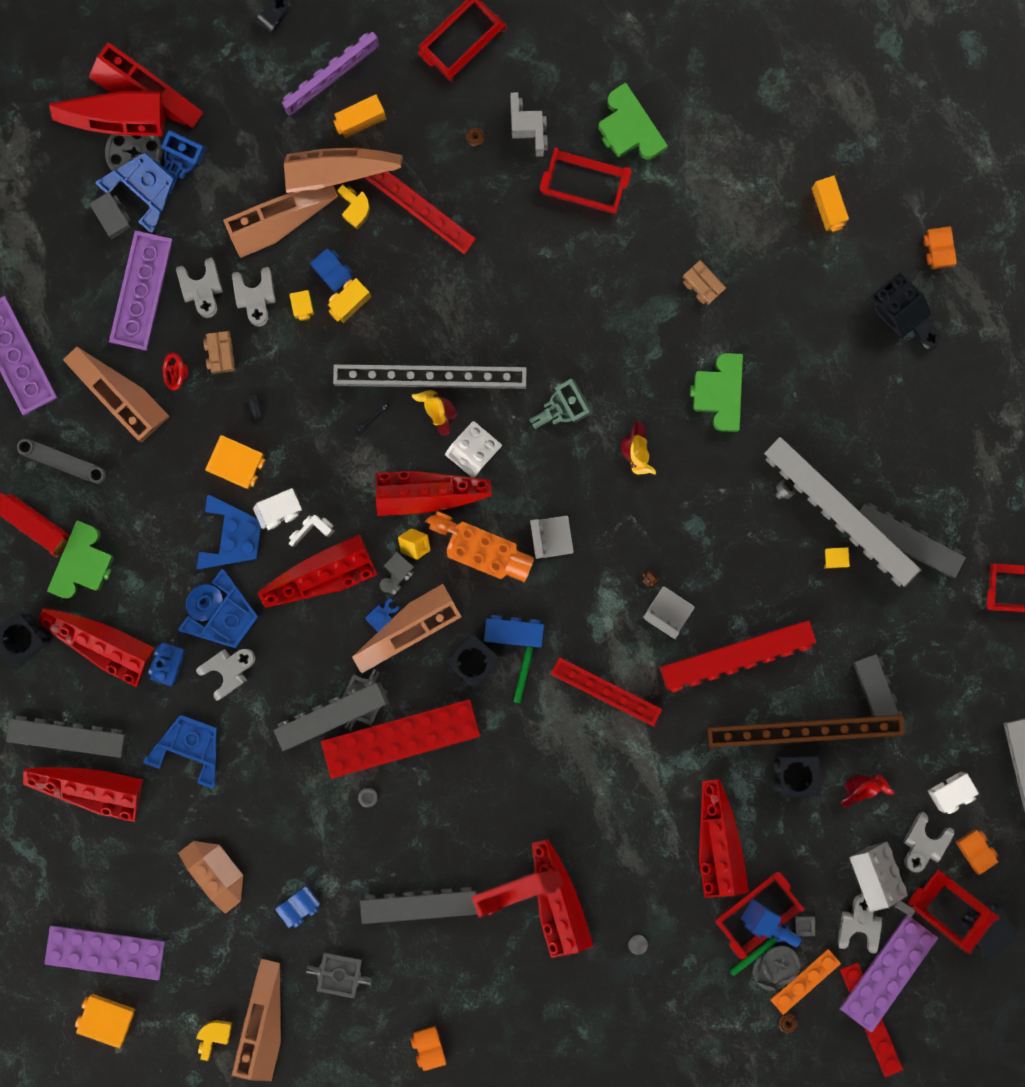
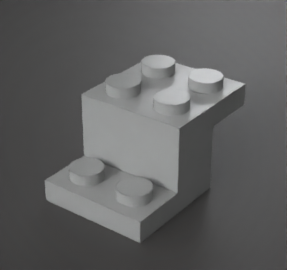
M518 92L511 93L512 138L535 137L536 156H544V150H547L548 147L547 135H543V131H546L547 128L546 116H542V111H523L522 98H518Z

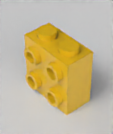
M350 279L343 286L344 290L340 294L335 293L329 299V312L337 322L339 320L343 323L347 321L371 298L370 292L357 279L353 281Z

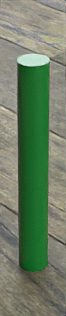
M526 646L513 700L515 703L521 704L534 650L533 647Z
M775 935L731 968L729 971L732 975L738 974L778 942L774 939Z

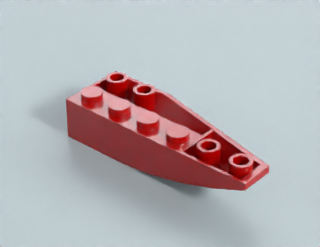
M109 42L96 58L89 78L108 92H161L165 118L192 129L204 114L187 99Z
M118 91L54 102L49 105L52 120L69 126L107 134L162 136L166 121L161 92Z
M419 471L375 473L377 516L434 512L473 503L492 496L491 480Z
M360 535L325 549L297 564L257 593L263 605L267 608L341 591L376 576L377 572Z
M45 608L41 611L38 624L103 671L135 687L138 686L151 661L154 647L120 630L85 617Z
M69 767L28 768L23 771V785L100 815L136 821L142 795L143 779L106 771Z
M720 779L702 781L699 863L705 898L735 896L749 892L737 825Z
M548 839L532 843L535 874L557 867L564 884L557 888L556 892L547 896L537 895L540 922L551 958L578 953L593 947L576 890L558 854Z

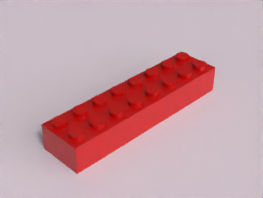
M803 621L659 668L666 689L676 692L684 689L683 685L686 684L690 686L701 684V679L704 678L714 680L720 678V673L723 672L729 675L738 672V668L742 666L748 669L757 666V662L761 660L763 663L776 660V655L781 654V657L794 654L793 650L798 648L799 651L813 648L812 644L816 643L810 621Z
M468 699L321 741L332 779L480 737L471 701Z

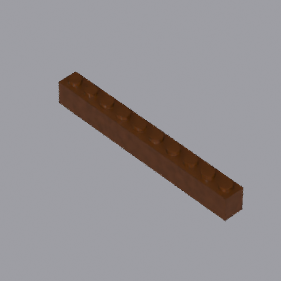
M902 714L708 727L709 747L904 735Z

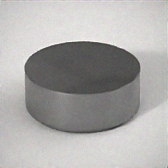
M365 788L358 795V801L364 807L374 806L378 799L376 791L372 788Z
M634 935L629 939L628 947L633 954L640 955L647 950L648 943L642 935Z

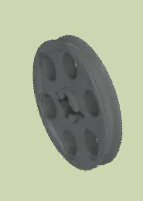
M111 134L106 143L105 158L112 172L145 152L161 165L163 149L157 136H142L140 139H134L132 135ZM116 137H124L125 142L122 146L115 145L114 140ZM150 141H155L157 143L156 150L149 151L147 144ZM134 148H136L137 152H139L140 154L135 155V158H132V155L128 152L133 151ZM114 155H120L122 160L120 164L114 165L111 162V158Z

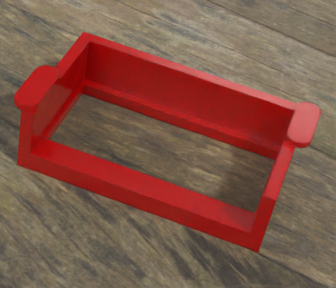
M466 0L419 45L420 50L418 53L429 66L435 65L452 82L454 76L500 31L504 32L507 29V25L481 0ZM475 3L494 25L448 69L428 47Z
M555 148L549 170L544 172L540 184V190L543 194L616 214L623 188L628 186L632 172L631 169L628 167L624 169L558 151L559 148ZM557 160L621 177L614 205L610 206L549 189Z
M0 493V516L49 550V553L54 557H58L59 555L57 554L61 555L70 535L12 493L9 496Z
M990 563L987 609L1025 612V605L995 603L997 572L1025 574V565Z
M555 867L472 896V900L478 916L482 917L486 914L490 915L498 912L502 907L538 894L547 896L556 892V889L564 884L558 868Z
M940 870L936 871L923 889L918 888L908 900L910 907L969 954H971L970 951L993 921L1000 918ZM944 886L981 914L964 939L960 938L926 910Z
M780 872L772 873L715 919V922L730 939L729 945L740 959H744L751 950L768 937L763 935L761 938L756 935L741 947L723 922L771 883L776 881L794 904L779 916L782 919L778 925L785 924L800 911L803 912L805 910L790 892L791 886Z

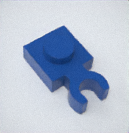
M392 599L386 601L383 609L378 605L365 618L377 632L392 620L389 614L397 612L400 608L399 606L395 609L389 608L390 602L393 601Z

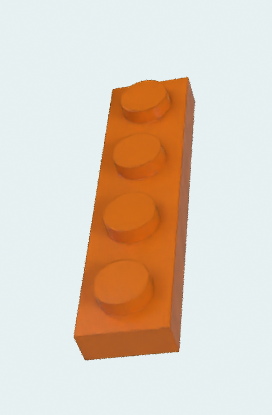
M827 948L770 1000L784 1015L841 963Z

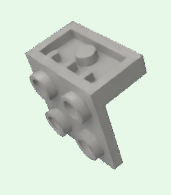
M568 516L530 520L536 559L572 554L574 552Z
M662 587L642 618L673 639H676L680 629L695 607L668 588Z

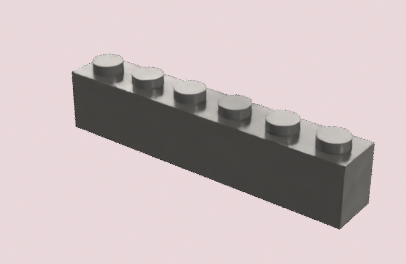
M869 502L867 505L861 504L859 511L902 552L951 578H956L966 559L962 555V551L954 547L952 549L945 546L946 543L940 539L932 540L928 538V533L920 529L918 531L911 529V524L903 520L901 522L894 520V515L886 511L884 514L877 511L878 507Z
M368 682L363 685L364 689L360 691L353 689L346 693L347 697L340 699L338 696L329 700L330 704L325 707L321 704L312 708V713L306 715L303 712L294 716L296 720L290 723L286 720L277 724L279 728L273 731L282 751L293 748L389 704L381 682Z
M15 715V718L9 719L6 742L122 758L124 757L127 734H123L120 729L111 728L110 732L103 731V727L92 726L91 729L84 728L83 724L73 723L72 726H65L63 721H53V724L46 723V719L34 718V721H29L26 716Z
M461 887L460 891L445 888L441 889L439 893H433V890H423L422 894H414V891L402 892V896H395V893H385L383 897L376 898L375 894L364 895V899L360 900L362 924L478 914L472 900V896L476 895V889L472 890V887Z

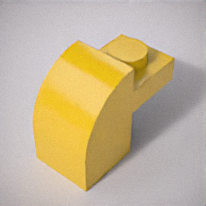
M342 185L337 191L350 203V206L343 212L342 216L358 230L369 215L370 207L367 197L363 192L356 197L357 193L350 186L346 188Z
M214 1020L203 1026L196 1038L204 1040V1042H200L198 1051L201 1054V1060L208 1061L210 1059L213 1042L228 1044L233 1022Z

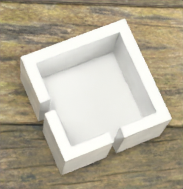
M293 489L258 502L253 508L261 528H267L268 530L278 527L281 524L280 521L285 520L288 523L295 520L299 516L298 513L302 510Z
M959 772L946 779L947 785L941 782L927 790L938 810L944 813L948 812V814L958 810V805L974 801L976 799L975 796L979 794L968 774L964 772Z

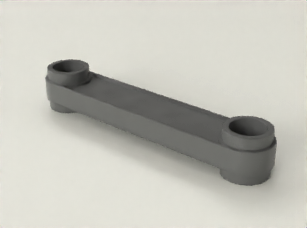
M22 439L17 444V451L25 457L95 484H101L106 479L105 470L99 466L29 439ZM28 442L30 450L24 453L22 445ZM96 470H100L102 473L99 480H94L93 473Z

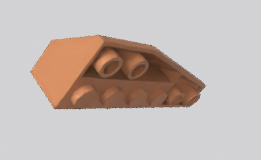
M330 148L286 154L284 161L286 192L300 193L303 190H319L324 187L382 172L393 171L401 168L403 157L399 154L359 148Z
M334 185L319 190H303L300 193L291 192L233 215L223 221L239 257L243 258L276 244L335 200L338 195Z
M76 347L63 359L139 442L142 443L170 417L143 388L82 349Z
M442 584L411 601L352 656L361 674L461 618L445 586Z
M261 959L232 1076L248 1080L272 1081L281 1044L280 963Z

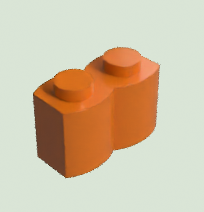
M951 226L928 229L926 235H924V244L929 248V253L926 255L928 265H931L932 269L955 266L957 263Z
M974 829L957 840L956 844L975 873L980 875L998 863L996 859L998 854L993 847L989 848L986 841L988 839L985 834Z
M436 1025L413 1032L411 1043L413 1049L417 1048L419 1056H416L419 1068L423 1067V1070L426 1071L446 1065Z

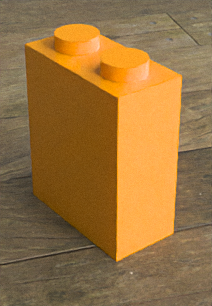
M374 95L335 113L336 120L333 122L339 135L343 134L347 138L386 120V116L377 95Z
M835 176L816 181L812 191L826 231L832 230V232L843 229L849 218Z
M220 435L205 470L249 490L250 487L255 486L258 479L255 475L258 469L261 470L266 459H264L263 453Z
M91 994L83 1002L82 1008L84 1012L82 1016L79 1015L75 1027H78L76 1033L120 1049L123 1046L136 1009Z

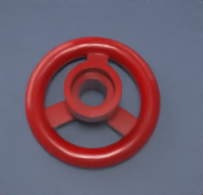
M171 352L166 356L162 369L164 382L170 390H178L183 380L188 376L187 365L183 364L182 358L175 352ZM172 358L176 360L174 366L169 364ZM168 372L170 373L172 383L170 382Z

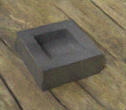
M898 901L893 905L911 917L915 912L913 908L902 901Z
M795 916V934L798 936H815V916Z

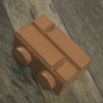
M701 260L683 275L684 285L689 290L693 288L697 292L696 297L702 304L706 302L710 305L726 289L722 282Z
M224 331L206 334L207 339H203L205 351L208 350L209 358H206L207 369H211L213 374L235 371L231 333Z

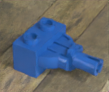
M169 130L161 148L165 149V165L163 168L175 178L169 192L171 194L179 177L184 179L186 173L191 171L196 164L201 165L208 148Z
M161 643V646L158 645L154 654L156 657L148 673L151 675L150 680L174 686L186 649L167 643Z
M754 899L751 900L741 917L746 923V928L761 938L763 935L770 938L773 934L775 935L774 939L778 942L785 941L794 947L800 945L801 937L789 931V927L785 924L778 925L782 918Z

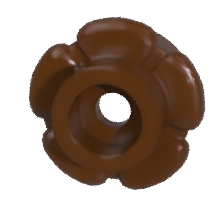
M473 127L466 134V140L472 146L481 145L485 140V134L482 129Z
M651 570L642 573L644 577L642 581L648 587H656L660 581L659 578Z
M792 1014L782 1015L779 1019V1028L782 1031H786V1033H792L798 1026V1022Z

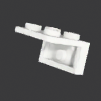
M309 515L302 523L304 527L300 531L296 530L289 537L291 540L289 544L295 547L314 525L326 536L330 537L335 532L332 529L334 525L324 517L321 519L316 515L313 517Z

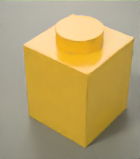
M309 290L290 294L294 317L299 318L300 321L310 319V316L314 315Z

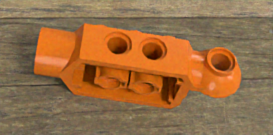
M436 511L435 515L428 517L424 521L431 524L429 529L445 536L447 531L452 533L447 547L448 558L499 579L507 575L522 582L526 581L535 558L517 551L516 543L465 522L460 524L451 521L452 517Z

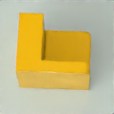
M409 529L398 537L400 551L404 555L418 560L430 551L428 535Z
M848 548L825 549L826 564L824 569L849 567Z

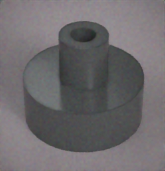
M782 479L776 485L778 491L776 496L779 499L783 497L790 499L796 493L793 484L786 479Z

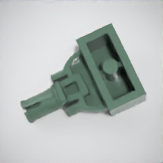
M570 379L555 387L556 392L552 395L550 401L544 404V407L547 409L530 418V422L534 423L532 424L534 429L553 420L554 425L560 421L578 422L592 414L574 379Z

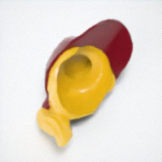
M433 390L412 394L413 399L418 402H424L425 410L432 418L433 424L437 425L438 432L441 435H448L450 433V424L457 417L453 403L446 398L440 397Z
M636 421L634 422L631 434L625 435L621 440L622 454L631 463L632 471L635 474H656V470L647 464L649 453L646 447L645 426L641 422Z

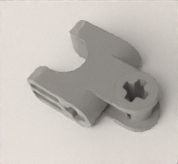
M212 257L205 260L206 273L200 280L190 279L187 270L183 266H178L176 272L185 302L194 300L200 315L205 318L213 317L217 313L214 294L223 292L215 261ZM206 303H208L210 306L209 311H205V309H202L205 307Z
M264 267L261 270L262 280L255 288L246 287L239 272L232 273L237 308L246 307L250 322L257 327L264 326L268 321L267 304L276 303L272 274L269 267ZM256 312H260V314L263 315L260 316V320H257L255 317H253L257 315Z
M224 649L199 666L196 672L198 675H205L212 670L221 673L223 684L214 692V698L217 701L247 681L242 673L255 663V654L249 649H241L230 656L226 649ZM242 654L249 656L247 659L248 663L241 662Z
M923 811L917 815L903 841L904 844L910 847L904 858V864L908 870L913 872L922 871L929 859L938 862L955 834L954 829L948 827L937 838H928L925 833L928 815ZM912 859H917V861L919 862V864H918V865H913V863L911 862V860H912Z
M860 893L854 897L852 913L842 912L837 944L840 949H845L848 947L850 937L854 933L863 932L867 936L868 951L875 954L879 946L882 917L873 916L874 911L870 912L868 905H865L864 908L860 905V902H863L865 899L863 893Z

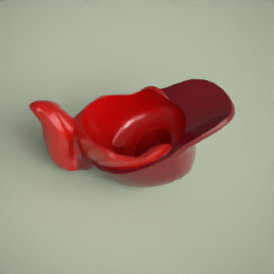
M858 774L852 776L845 783L847 795L841 801V804L848 808L855 802H860L864 798L877 795L880 791L887 795H893L895 792L881 775L876 774L870 777Z

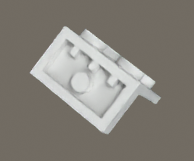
M473 421L451 444L445 455L469 476L475 478L484 465L501 448L502 444Z

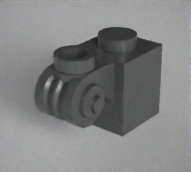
M398 552L384 565L391 572V579H382L380 588L386 593L395 595L401 589L399 584L404 579L408 581L414 574L412 571L414 567Z

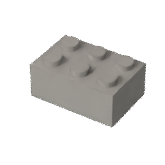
M887 841L868 846L849 857L870 912L889 908L908 896L906 887L899 874V868L895 863L892 850Z

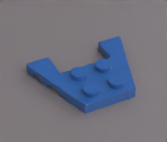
M145 152L97 180L95 184L105 193H111L120 181L128 186L150 206V209L138 222L150 233H153L175 178Z
M207 495L205 512L225 516L219 554L199 552L197 569L257 559L261 526L258 519L211 495Z
M221 569L212 583L227 593L224 601L205 627L190 616H187L178 630L237 648L258 616L225 570Z
M180 715L144 759L143 763L160 769L167 750L203 763L204 766L197 783L214 789L217 728Z

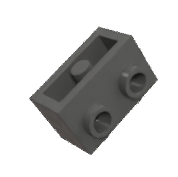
M108 192L89 203L111 239L131 228L129 224L131 219L126 211L122 213L119 208L122 204L116 195L112 196Z

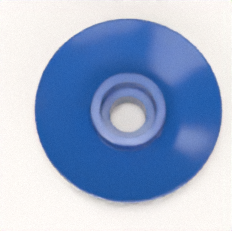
M210 584L195 587L189 593L186 600L188 614L198 621L211 619L223 602L222 594L219 589Z

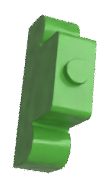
M627 83L613 90L608 96L607 105L614 113L599 123V130L604 136L602 140L606 147H611L616 156L621 157L639 146V154L646 160L653 159L667 150L668 145Z
M725 353L720 355L715 363L718 372L697 371L694 376V385L690 387V397H694L693 410L717 412L713 418V426L718 431L738 432L740 429L743 354Z
M76 521L47 592L70 599L78 593L77 583L96 591L101 590L104 581L108 580L112 570L110 567L114 556L93 547V545L100 541L101 537L97 528L81 521Z

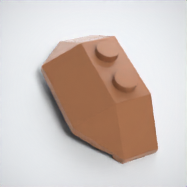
M193 841L178 853L193 878L211 901L225 914L241 902L243 874L219 844Z

